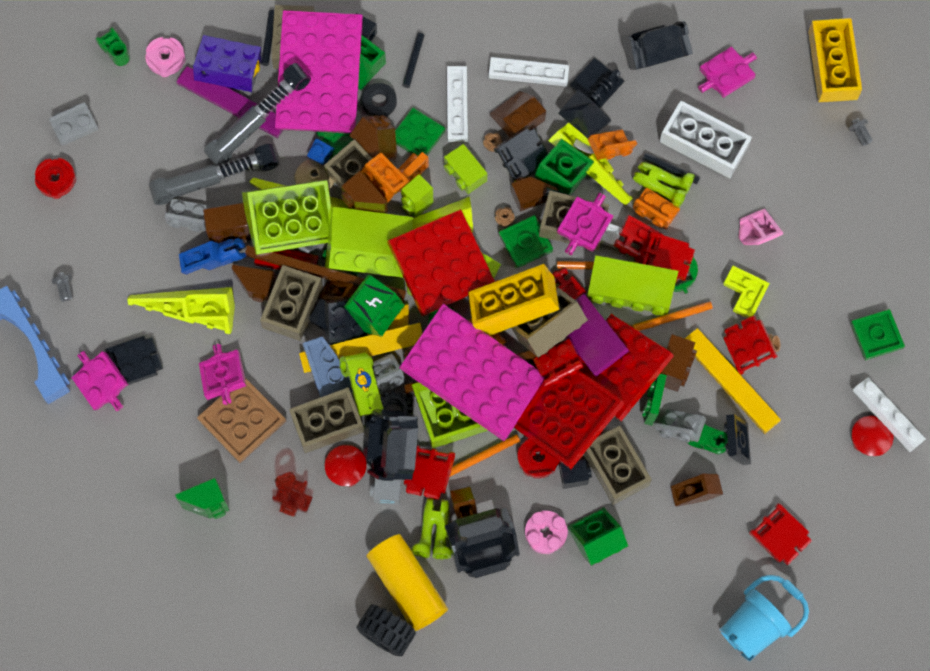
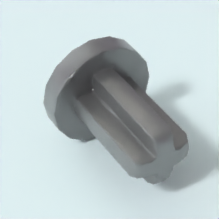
M859 118L853 120L854 124L848 128L849 131H855L862 146L870 144L872 138L865 126L868 123L867 119L859 121Z
M64 272L57 273V277L51 279L52 284L57 285L62 302L73 298L69 281L72 280V275H64Z

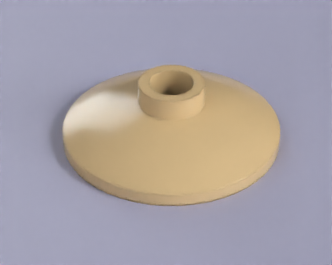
M313 159L304 161L296 170V184L327 180L329 190L334 185V181L325 172L324 165ZM313 172L318 173L316 177L311 176Z

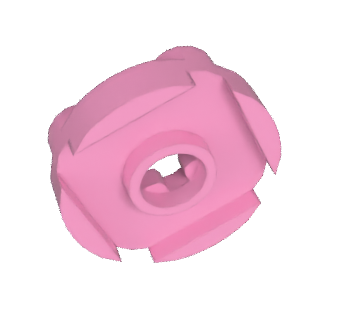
M156 38L147 46L146 63L152 72L162 77H168L178 72L186 61L183 46L174 38ZM169 53L170 55L168 59L163 60L161 54L167 55Z
M536 512L527 521L525 527L526 541L534 551L540 554L554 553V551H557L565 544L568 530L566 522L555 512ZM545 527H548L549 531L552 532V535H548L547 538H544L543 533L540 532Z

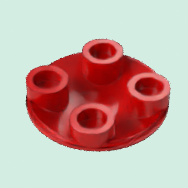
M877 416L863 417L853 426V447L867 456H882L893 444L894 435Z
M350 445L334 448L325 460L327 477L339 486L352 487L356 485L365 475L367 468L363 453Z

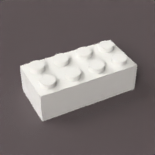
M680 101L662 131L660 143L731 178L748 149L752 137Z

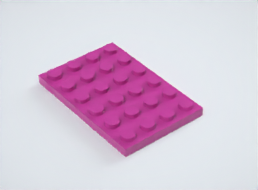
M283 11L278 86L284 80V71L293 63H298L311 77V81L301 91L294 90L293 93H289V96L284 97L285 100H281V104H277L276 130L351 133L356 127L362 15Z
M445 304L440 307L399 367V369L503 441L507 439L546 377H542L535 367L482 330L476 329L472 323Z

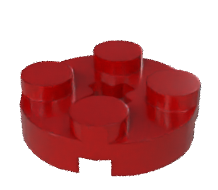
M62 158L46 159L35 170V184L38 190L43 195L53 199H59L68 194L77 180L71 164ZM59 174V180L53 182L51 176Z
M525 440L518 450V464L526 476L541 479L548 477L556 471L559 461L531 440ZM536 452H540V455L544 456L545 459L537 462L533 457L536 456Z

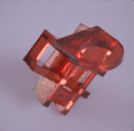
M287 472L278 476L274 480L278 491L276 496L272 497V500L281 504L279 512L292 517H296L298 511L307 514L313 498L305 494L308 482L297 481L293 472Z

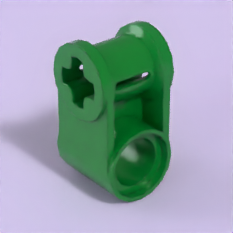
M112 27L103 36L95 38L100 48L117 66H124L130 61L126 45Z
M704 424L699 441L690 440L687 443L695 448L704 449L714 454H723L726 451L728 435L723 431ZM718 439L722 440L720 446L716 445Z

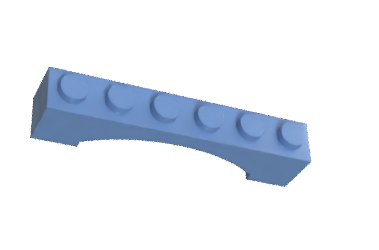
M8 286L0 289V320L4 319L15 325L31 342L38 364V380L34 381L45 401L50 404L70 392L67 387L70 382L64 373L60 375L57 368L60 365L55 357H49L47 352L50 349L45 340H39L37 335L40 332L35 323H29L28 318L30 315L26 308H20L17 303L21 300L16 291H10Z

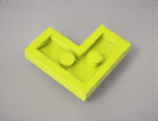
M732 266L723 285L741 294L733 312L749 318L755 314L770 283Z

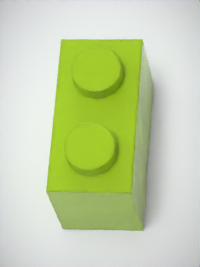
M464 144L444 157L443 167L448 175H453L456 179L455 182L460 190H465L467 194H470L487 182L488 173Z
M420 174L401 189L402 208L408 215L412 214L414 217H418L434 203L433 187Z

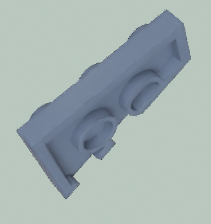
M323 336L302 343L320 398L348 387L350 392H353L350 378L342 375L339 365L340 360Z

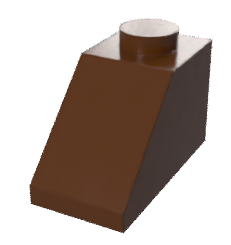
M522 177L511 183V193L521 212L546 203L548 196L543 195L544 189L550 188L558 191L557 187L532 177Z
M232 265L235 278L249 298L257 302L269 300L275 279L273 271Z
M327 281L318 298L325 301L350 298L358 288L352 283Z
M703 473L670 486L675 507L704 502L723 495L718 474Z
M470 486L450 491L455 519L477 514L476 503Z

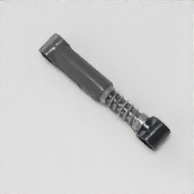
M293 63L284 71V80L279 83L278 87L275 86L276 89L274 91L271 90L272 93L268 94V97L264 98L260 105L252 106L219 139L211 141L205 147L204 153L215 165L222 166V163L225 165L231 159L232 153L267 121L266 118L269 112H273V108H277V104H281V100H285V96H289V93H293L294 90L301 91L310 83L311 77L298 63Z
M264 144L254 150V154L248 155L247 158L243 157L241 160H232V163L227 162L225 165L222 163V166H214L212 164L168 179H155L149 183V189L154 204L164 205L171 202L175 197L219 184L220 180L222 181L227 176L230 178V175L235 176L243 171L246 173V170L251 171L252 168L254 170L260 168L261 171L275 169L279 165V160L272 144Z

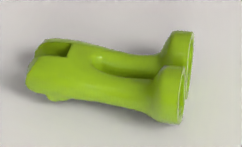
M641 162L638 169L642 173L635 172L633 180L640 186L649 188L667 197L675 207L680 208L686 194L690 190L695 175L687 173L683 177H677L655 165ZM658 180L663 181L679 190L665 186L662 183L658 182Z
M427 498L423 511L421 538L419 543L412 546L411 551L415 556L430 558L432 528L436 524V537L432 557L434 559H450L452 553L451 549L446 545L445 525L448 524L449 519L448 500L442 499L440 511H432L434 509V499Z

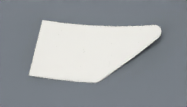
M576 139L573 146L587 153H594L591 146Z

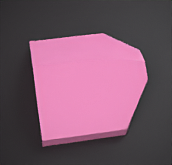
M765 208L740 219L739 239L743 245H760L783 235V231Z

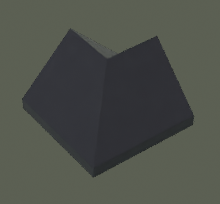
M580 90L576 91L558 113L587 139L611 122V119Z

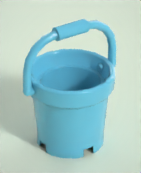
M775 575L762 576L744 590L746 595L744 603L719 630L735 650L742 651L741 656L750 662L779 637L784 638L787 635L793 637L804 626L809 615L808 603L803 597L804 594L789 580ZM769 580L781 583L803 605L804 612L800 622L792 629L780 611L754 588L762 582Z

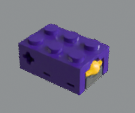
M203 35L193 65L194 80L252 92L257 74L260 71L261 47Z

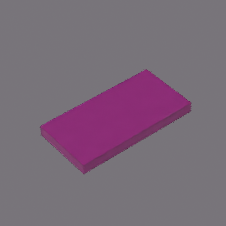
M583 294L575 301L578 302L587 321L579 329L566 336V339L571 340L579 356L592 373L598 376L629 352V350L585 294Z

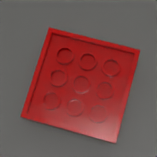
M461 209L387 241L422 317L439 310L443 304L447 306L468 297L470 291L495 282Z
M610 314L605 321L629 352L598 376L592 373L581 357L574 362L580 360L584 366L579 369L580 372L625 403L614 416L622 422L674 355L624 321Z
M579 370L573 376L570 374L561 379V382L557 385L552 384L546 387L543 382L514 426V429L570 469L574 467L625 404L620 398Z

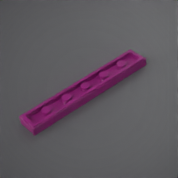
M188 66L176 81L177 85L238 118L252 106L259 105L227 87L195 81L193 69ZM270 111L266 118L267 121L259 129L278 139L283 130L275 129L276 114Z

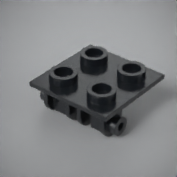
M594 58L569 86L576 91L580 90L601 108L625 81L620 78L621 73L618 69L610 70Z

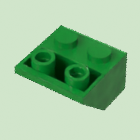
M363 35L361 38L358 86L360 91L386 64L385 52Z

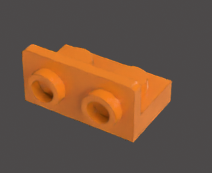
M623 129L591 135L587 139L597 160L604 158L609 160L620 155L622 157L628 156L637 145L636 140L628 141Z
M423 152L419 156L413 153L398 170L410 182L429 167L428 156Z
M382 153L366 163L361 170L386 199L387 203L409 183V180Z
M649 188L643 191L641 196L634 201L633 209L639 216L647 217L655 226L666 230L680 211V208L675 207L671 202Z

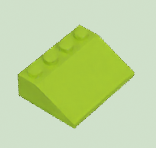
M327 180L242 192L245 215L256 254L328 243L332 209Z
M332 207L325 268L404 278L387 241L413 230V217Z
M595 255L587 298L596 304L604 302L617 308H622L623 306L630 307L638 312L646 310L651 311L654 315L668 314L678 271Z
M421 383L412 384L432 448L488 431Z

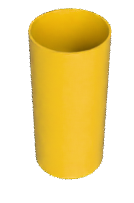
M401 534L386 539L366 555L405 619L415 631L428 626L447 612L448 607Z

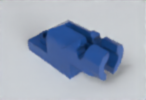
M239 238L229 239L219 244L210 241L179 254L181 273L187 275L202 268L213 270L246 257L245 252L240 253L238 250L244 248L245 244Z

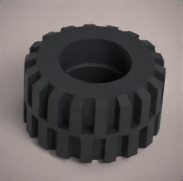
M370 604L356 626L362 636L395 656H403L416 635L413 627L389 610L374 604Z

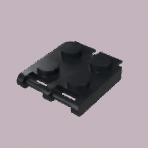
M533 127L529 130L528 128H523L494 148L495 153H498L503 161V167L507 168L512 177L510 179L512 183L516 179L525 177L537 169L539 164L549 154L543 143L536 144L541 138Z
M141 336L105 349L129 385L158 375L157 371L163 369L159 355L151 356V354L158 352L153 337L146 339L145 336ZM113 353H115V356H116V359H117V362H118L117 364H116V361H115V358H114Z

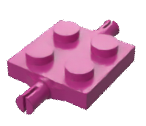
M730 47L700 66V71L706 77V82L698 86L699 91L704 93L708 89L713 88L723 98L755 78L756 74L748 64L757 59L756 55L751 52V54L743 58L733 47Z
M598 193L594 202L585 201L579 197L575 199L557 230L558 234L570 241L565 249L567 254L569 252V255H573L577 246H582L592 252L596 249L614 216L604 211L601 207L606 198L604 194Z
M216 344V346L213 345L214 356L199 363L202 386L207 400L222 395V403L228 405V403L232 402L230 392L246 386L241 356L237 349L228 353H222L221 345Z
M85 351L80 352L77 357L83 363V367L71 378L93 410H99L107 403H111L115 411L121 410L123 405L117 396L129 384L106 352L102 351L91 360Z

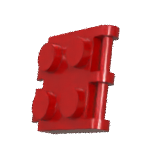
M650 232V241L648 247L644 249L645 256L642 264L646 265L648 257L651 256L648 265L678 271L676 282L678 279L685 281L690 268L687 264H691L695 249L689 247L690 243ZM654 240H656L655 245H654V248H653V250H652L651 248H652L653 242H654Z
M754 315L741 321L742 329L739 324H735L724 330L726 337L723 339L740 375L754 366H761L762 362L770 358L775 359L778 357L761 320L757 321ZM770 352L769 355H767V356H765V357H763V358H761V359L758 358V357H760V356H762V355L767 354V353ZM752 360L754 361L753 363L742 367V365H744V364H746V363H748V362H750V361H752Z
M417 445L412 480H404L403 483L407 486L406 492L421 496L423 493L425 497L439 500L441 493L445 494L455 459V452L444 453L434 448L432 450L423 449ZM419 452L430 454V456L421 455ZM437 456L448 457V459L437 458Z
M778 503L775 506L776 509L767 517L764 516L762 522L754 530L751 529L749 534L778 563L783 561L786 565H789L799 555L794 548L802 552L812 540L807 536L810 532ZM778 512H780V514H779L773 521H771V519H772ZM765 525H767V527H766L760 534H758V532H759Z

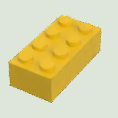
M852 19L812 21L808 34L818 103L858 100L862 91Z
M545 264L469 292L473 326L489 336L559 310L554 276Z

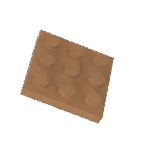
M246 378L245 387L230 392L232 401L230 404H223L221 396L197 417L198 421L239 463L244 461L286 422V419Z

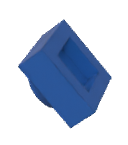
M316 138L307 156L325 165L335 148Z

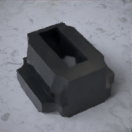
M677 21L673 25H660L632 33L631 36L622 37V45L626 52L630 70L650 67L693 54L686 22Z
M372 410V414L375 416L369 418L368 422L365 423L363 455L368 463L371 464V469H368L367 473L383 481L412 480L416 461L418 417L407 411Z
M494 508L456 519L450 524L445 525L448 545L451 549L457 573L464 571L469 577L479 578L506 570L512 561V557L520 555L517 535L507 508Z

